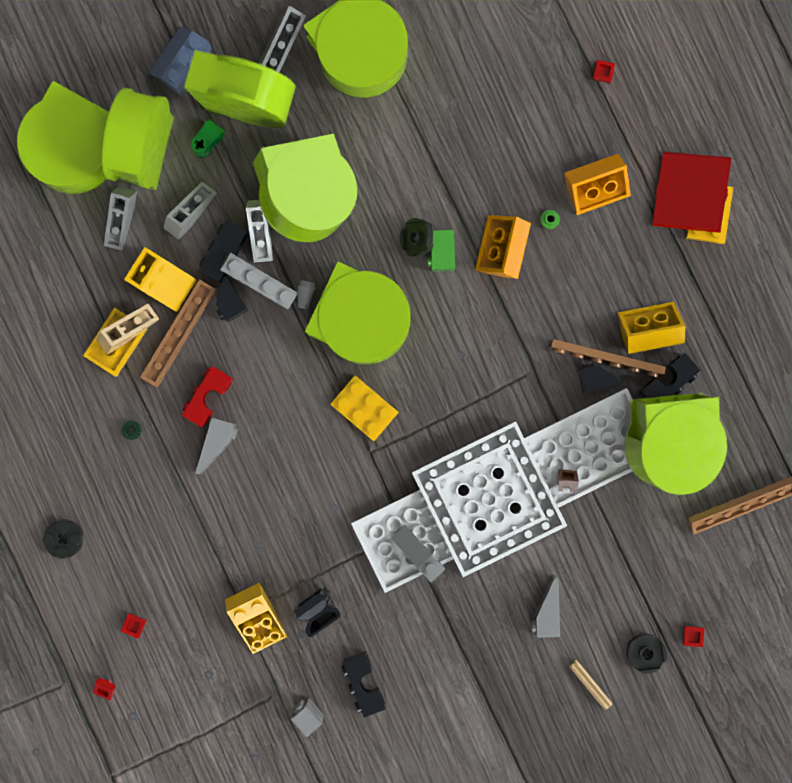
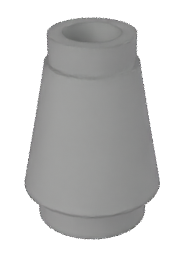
M300 280L299 285H297V307L309 309L316 289L314 282Z

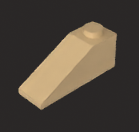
M146 304L102 329L96 339L104 351L109 354L156 323L159 318L150 305Z

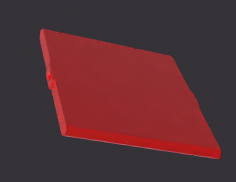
M663 152L660 178L656 187L657 197L652 226L721 233L725 201H727L728 197L727 188L732 157Z

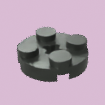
M419 218L408 220L405 223L407 226L400 233L401 248L408 253V256L422 257L433 249L432 224Z
M59 520L47 527L42 541L46 550L52 556L63 559L79 552L83 545V532L74 521ZM66 534V535L68 536V537L66 538V540H67L68 542H67V543H64V542L61 543V542L59 541V540H60V537H59V536H60V535L63 536V535Z
M645 633L637 635L629 641L627 658L636 670L650 674L658 671L663 663H665L667 650L658 637ZM644 649L652 651V654H649V658H645L642 655Z

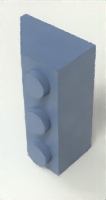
M179 27L148 74L181 95L185 89L184 86L194 51L209 53L212 47L209 41L194 31Z

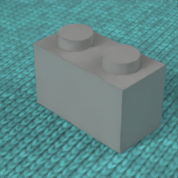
M310 698L305 701L302 699L294 706L295 709L292 711L293 716L291 720L308 737L322 724L324 714Z

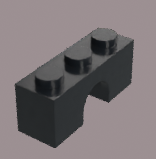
M682 353L667 366L673 375L672 382L668 386L661 384L655 378L638 392L643 398L678 395L684 390L683 385L687 382L690 384L698 377L697 373L700 369L686 353Z
M366 651L344 659V665L341 667L344 676H348L351 682L348 684L351 694H355L357 698L355 705L358 713L362 712L365 718L386 710V704L380 688L369 690L361 684V679L365 675L372 673V667Z

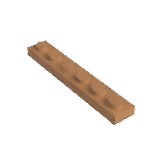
M199 279L140 376L141 379L158 388L217 289Z
M555 339L551 340L549 348L554 349L553 352L564 355L565 352L572 353V357L583 359L585 356L591 358L590 361L602 364V361L609 362L611 367L620 368L625 366L628 367V371L639 373L641 370L647 372V376L658 378V375H664L666 369L664 366Z
M792 476L689 517L691 532L695 535L792 496Z

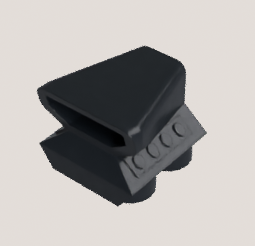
M325 586L302 601L293 610L296 619L309 620L305 629L309 637L319 633L341 615L335 606L328 603L330 591Z

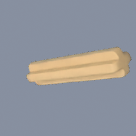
M577 660L573 661L569 665L570 669L602 708L607 710L611 707L612 702Z

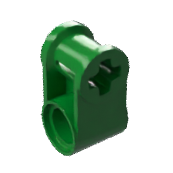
M210 119L206 121L191 141L194 154L200 158L209 155L212 149L222 140L225 131ZM198 145H200V146L204 145V148H203V149H202V148H199V149H198L197 146H198Z

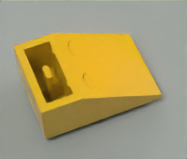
M144 247L124 279L176 312L179 311L198 281L146 247Z
M260 582L225 599L227 614L252 654L287 637Z

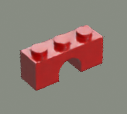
M214 366L211 369H206L202 376L204 378L203 382L195 387L192 392L194 395L192 400L187 401L182 409L184 411L182 416L200 427H205L214 413V410L206 405V395L211 391H217L225 395L234 380L233 377Z

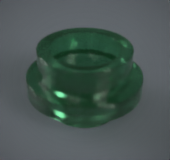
M128 421L122 428L123 436L129 440L139 438L142 432L140 424L136 421ZM131 427L135 428L134 434H131L129 432V429Z

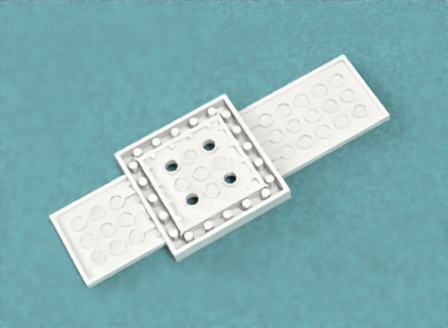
M625 388L525 438L517 423L513 422L413 471L412 474L420 490L351 523L384 592L386 593L423 575L391 539L404 525L414 533L442 564L454 559L463 577L566 527L567 524L559 507L632 472L625 454V438L631 423L630 400H633L628 389ZM495 468L503 470V476L500 479L493 477V470ZM558 469L577 471L579 483L578 488L574 492H570L569 487H563L562 492L558 491ZM461 485H467L469 488V492L465 496H461L458 493V488ZM514 502L520 504L521 508L518 513L510 511V505ZM484 520L486 522L485 529L477 530L475 528L476 521Z

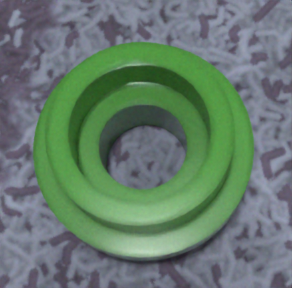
M547 210L541 216V224L546 229H554L560 222L559 214L554 210ZM552 216L554 221L548 222L547 217Z

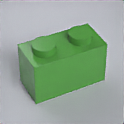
M454 230L433 231V249L431 255H427L428 267H431V271H454Z

